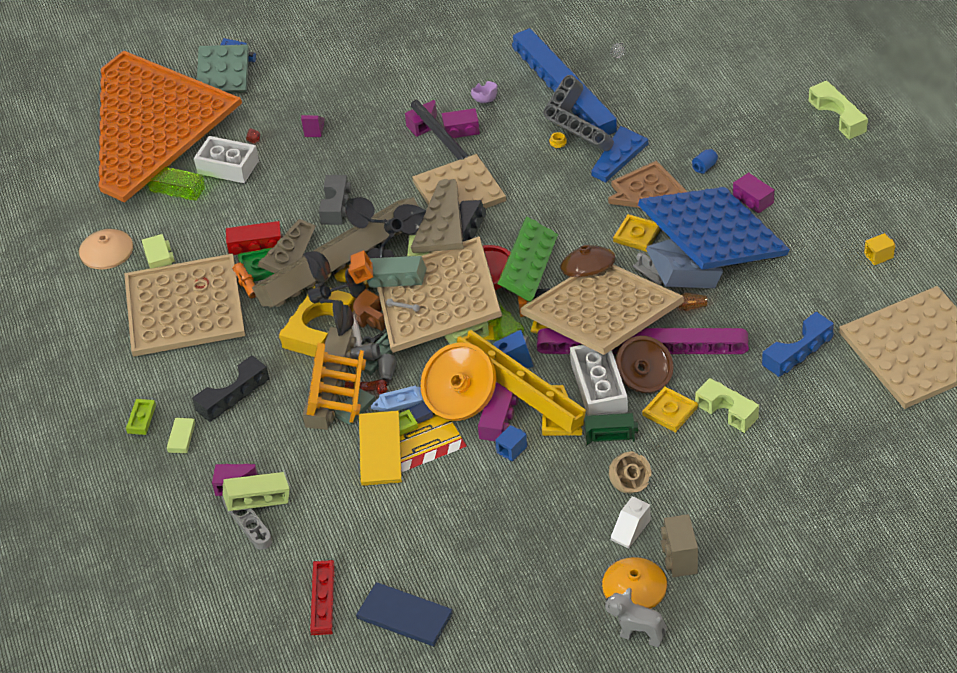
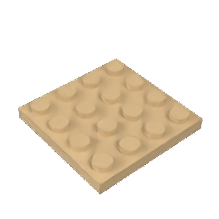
M477 154L413 176L415 186L428 205L438 182L443 179H456L459 204L461 201L482 200L483 206L488 208L506 201V195Z

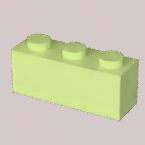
M284 472L230 478L223 481V497L228 511L287 504L289 486Z

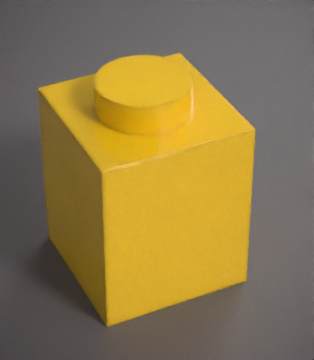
M885 233L865 241L864 254L874 266L894 258L895 243Z

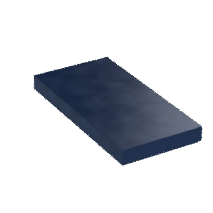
M376 582L356 616L359 620L434 647L451 618L453 610Z

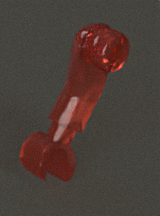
M380 379L360 382L359 388L364 391L377 390L379 394L387 392L388 385L385 380ZM346 381L345 388L353 389L354 382Z

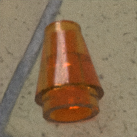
M687 292L680 294L683 296L684 303L679 305V309L688 311L707 306L706 295Z

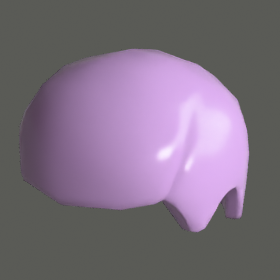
M487 81L484 86L478 83L475 88H472L471 96L477 102L490 103L496 98L498 85L491 81Z

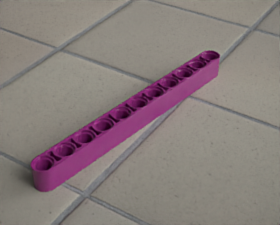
M543 328L537 334V351L542 354H570V347L583 345L550 328ZM644 328L631 337L649 336L655 338L668 349L670 354H744L749 350L748 332L742 328ZM625 342L612 349V353L617 354Z

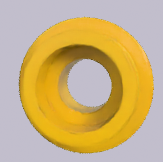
M556 132L551 135L549 143L552 147L561 148L566 145L567 139L563 133Z

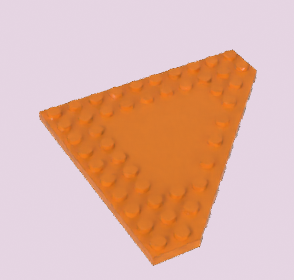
M122 51L101 68L100 192L125 203L242 104L241 98L129 52Z

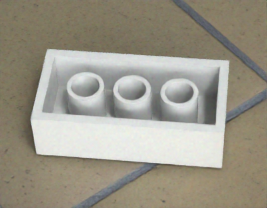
M585 345L570 347L571 365L587 416L628 413L627 394L612 350L603 355Z

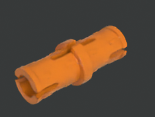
M243 263L235 264L232 269L239 279L240 286L244 287L249 298L256 297L252 286L255 285L252 275L248 274Z

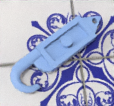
M415 385L380 394L379 398L371 405V409L388 412L410 408L424 401L421 387H416Z

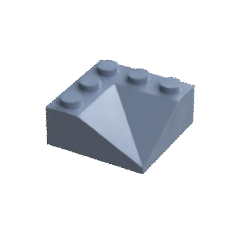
M672 239L647 246L646 248L665 287L715 288L723 273L721 267L702 270Z

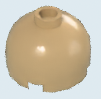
M630 451L620 454L612 461L609 466V478L617 490L631 494L642 491L647 487L649 477H651V468L644 456Z

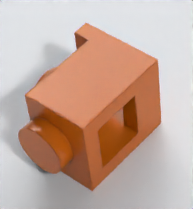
M363 250L351 255V264H349L348 272L355 283L358 284L373 278V265L366 252Z

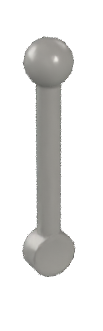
M392 299L386 301L388 307L394 305L413 309L415 312L420 309L418 304L398 303Z

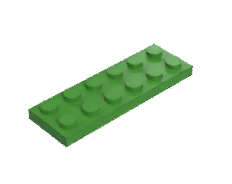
M526 216L497 284L531 302L535 296L558 234Z

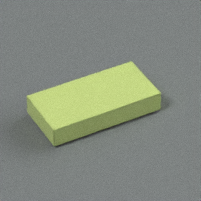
M175 418L167 445L169 453L188 452L195 427V419Z

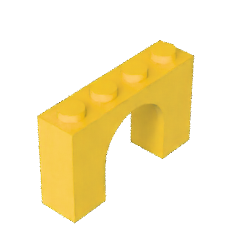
M339 290L331 292L330 300H341L343 305H348L351 311H354L355 297L350 293ZM307 294V297L299 305L295 314L290 317L287 325L280 331L279 338L282 348L315 357L317 344H325L328 333L309 328L307 324L319 316H334L333 303L321 304L318 302L314 304L310 301Z

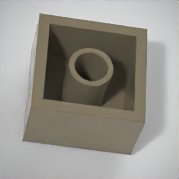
M689 514L664 518V527H660L662 537L661 549L663 553L666 552L667 556L665 557L666 569L671 570L672 578L698 574V546Z

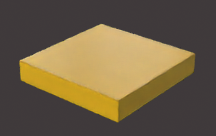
M628 214L614 235L613 242L647 252V246L652 245L661 228L654 221Z
M664 387L642 411V416L676 433L698 408V403Z

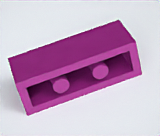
M496 383L494 393L488 404L484 407L478 424L479 439L495 441L510 426L509 420H513L514 417L513 407L518 404L519 397L499 383Z

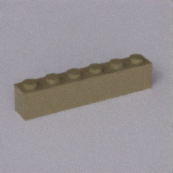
M330 327L324 352H328L329 355L352 359L351 349L356 348L357 339L353 335V329L338 336L337 328ZM330 362L323 363L322 365L329 370L348 373L346 365ZM329 377L320 379L324 384L343 387V380ZM318 393V397H322L323 400L339 402L338 394ZM307 399L302 415L305 428L328 430L330 422L334 421V409L320 407V409L316 408L314 416L306 415Z

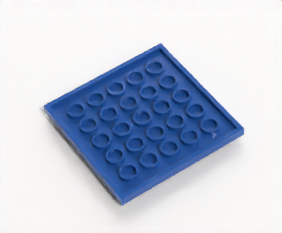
M725 187L642 198L638 202V206L702 270L786 256L790 250L782 240L778 239L761 220L756 218Z

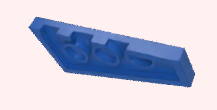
M620 126L612 138L614 141L613 147L602 153L591 170L592 176L606 183L649 144L647 138Z

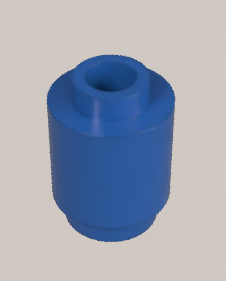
M712 149L704 150L692 160L693 169L696 172L705 173L716 164L718 160L717 153Z

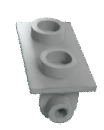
M638 253L636 257L638 262L633 265V268L654 283L661 285L663 281L651 258L646 253Z

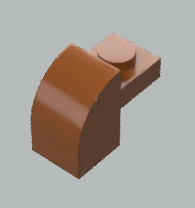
M365 289L355 299L353 304L358 324L362 328L368 324L370 327L382 331L386 328L384 315L380 313L382 310L380 297Z

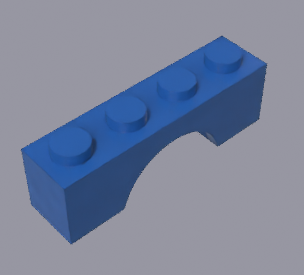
M816 311L803 321L802 335L804 338L791 344L775 342L763 351L762 365L778 377L788 373L796 364L803 362L809 354L816 352L822 344L832 339L834 323Z

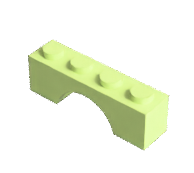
M827 80L809 88V102L816 109L831 110L841 115L839 130L848 139L867 132L868 118L866 115L862 114L855 105L849 102Z

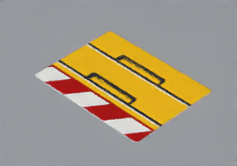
M435 414L432 418L419 423L417 429L401 435L402 472L465 448L466 444L453 422Z

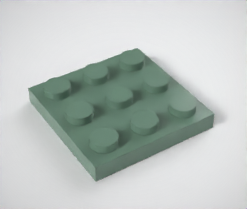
M248 45L199 46L197 80L227 93H247Z

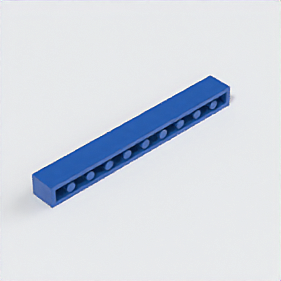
M530 28L513 35L512 47L514 51L521 55V58L529 64L531 69L537 72L538 76L554 92L567 75H573L579 80ZM583 84V91L571 109L573 114L598 127L608 135L617 132V118Z

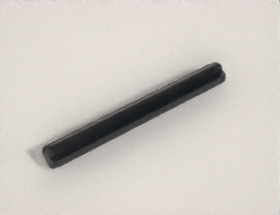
M416 99L411 102V108L458 160H464L469 157L419 100Z

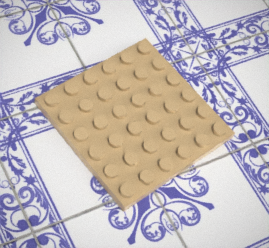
M480 237L464 241V249L435 251L423 255L422 258L427 270L422 285L377 287L390 348L393 353L502 316ZM392 299L398 303L418 304L420 309L415 312L413 309L394 305L388 307L386 301Z
M233 254L124 273L133 357L245 336L237 275L232 269L235 265Z
M612 265L607 270L595 275L569 277L521 307V314L605 355L684 303V299L678 293L616 265Z
M938 286L839 327L841 336L904 409L957 386V307Z

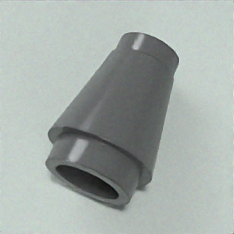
M371 342L351 349L352 359L358 360L360 350L364 351L363 359H366V361H376L381 356L378 343L374 344Z
M383 354L378 359L380 382L384 384L391 383L397 365L395 356L391 354Z

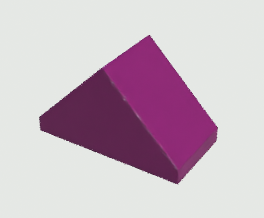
M301 115L304 137H321L325 118L318 115Z

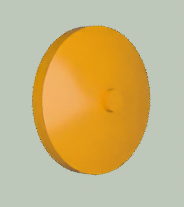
M453 343L441 348L429 359L422 373L421 394L425 404L433 413L446 420L461 421L475 416L484 409L494 393L496 385L494 364L483 350L469 343Z

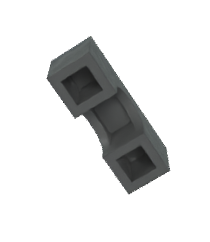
M326 175L324 182L326 199H321L319 209L321 225H343V219L347 217L345 203L349 198L348 193H351V182H348L347 175Z

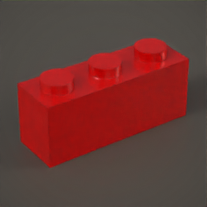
M280 221L226 228L228 253L233 255L274 248L282 238Z

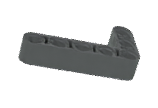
M573 75L565 76L544 108V117L559 128L600 150H610L613 147L614 141L607 133L569 113L583 91V84Z

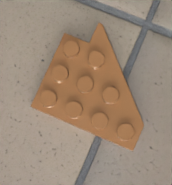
M654 161L611 181V185L617 193L608 197V203L640 208L638 206L639 199L685 193L687 191L657 161Z

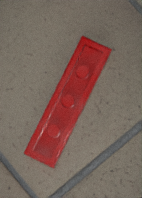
M334 560L313 561L311 636L333 634Z

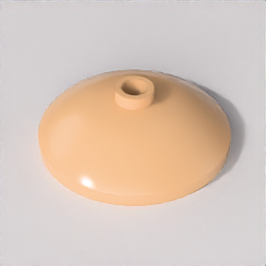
M103 229L89 235L82 242L79 255L81 261L90 268L110 269L122 264L130 257L133 251V242L131 237L123 231Z

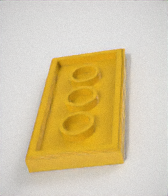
M399 411L359 414L361 486L401 483Z

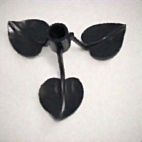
M363 197L348 198L345 203L346 216L353 226L363 229L367 227L369 222L383 223L385 231L389 234L380 246V249L373 248L367 253L369 258L394 257L391 250H383L385 245L394 237V233L399 231L405 234L415 233L419 229L426 210L421 207L403 204L394 210V218L377 220L371 219L375 209L372 202Z
M317 251L306 252L303 255L307 259L311 274L319 282V284L315 285V288L309 290L308 297L314 304L318 302L321 304L333 303L335 324L338 336H341L352 328L354 318L350 307L343 305V301L329 299L331 292L349 287L350 294L357 298L366 289L365 282L356 284L348 272L349 268H347L345 271L347 284L330 289L328 286L323 285L328 280L327 275L331 271L327 258Z

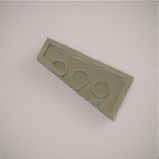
M299 219L287 231L286 235L277 242L275 247L271 248L267 255L259 261L258 266L276 273L300 259L316 226Z

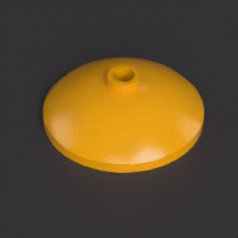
M630 557L615 562L607 569L603 577L602 588L606 599L614 593L623 594L628 588H631L632 602L651 609L664 598L667 590V580L663 570L654 562L644 558Z

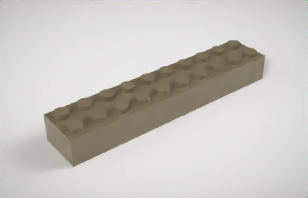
M414 197L400 199L374 214L371 219L389 220L394 218L393 212L398 206L403 204L418 206ZM369 222L367 227L362 229L354 226L313 251L325 255L330 264L331 271L335 269L338 271L346 267L345 263L351 260V255L363 250L368 253L371 249L376 248V244H382L389 234L385 231L383 223ZM402 231L394 233L395 236L401 234ZM303 256L252 286V289L262 307H279L286 303L285 299L291 296L293 298L301 294L300 290L306 287L308 289L316 285V280L311 274L307 259Z

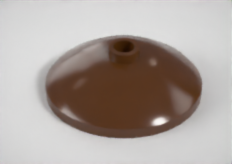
M583 245L568 254L561 262L560 268L563 274L570 277L591 276L610 268L615 263L616 257L615 253L606 247Z
M649 336L630 338L620 347L617 353L616 365L622 381L629 388L637 392L653 393L659 391L672 377L673 360L671 354L655 338ZM638 366H641L643 368V371H640L638 369Z

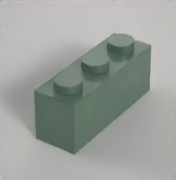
M422 256L370 258L373 265V278L367 280L370 288L423 284L427 268Z

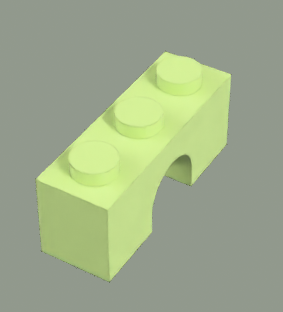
M711 378L696 391L695 402L698 403L699 408L710 414H713L719 408L729 409L728 424L744 433L759 418L758 404Z

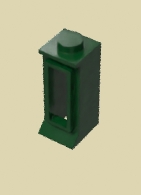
M633 413L585 416L586 446L592 441L633 439L634 442L635 433H638V421H634Z

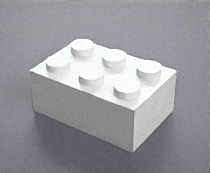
M209 136L194 157L197 174L245 183L259 162L256 145Z

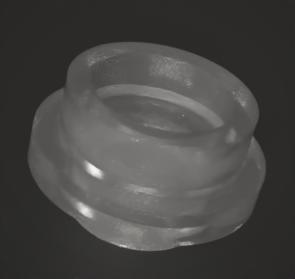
M614 44L610 54L615 58L624 56L626 53L625 44Z

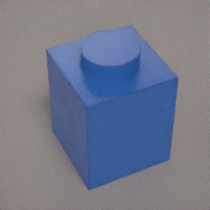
M512 425L495 440L497 453L512 462L527 448L526 433Z

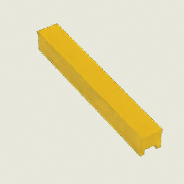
M469 330L467 336L463 338L459 336L457 338V343L475 345L490 357L496 371V382L571 434L584 425L586 409L481 336Z

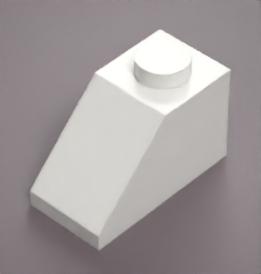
M632 496L620 512L611 535V540L629 549L651 520L650 504Z

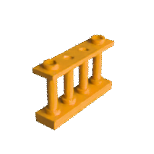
M318 343L314 357L306 415L314 416L316 408H329L350 412L349 422L353 423L355 415L359 416L361 404H357L361 370L364 371L366 359H363L364 351L360 350L358 360L329 355L328 352H324L325 344ZM330 362L356 367V372L351 374L329 370L322 365L323 363ZM329 377L354 382V388L349 389L327 385L321 382L320 379ZM326 392L352 397V404L323 400L322 397H318V393Z

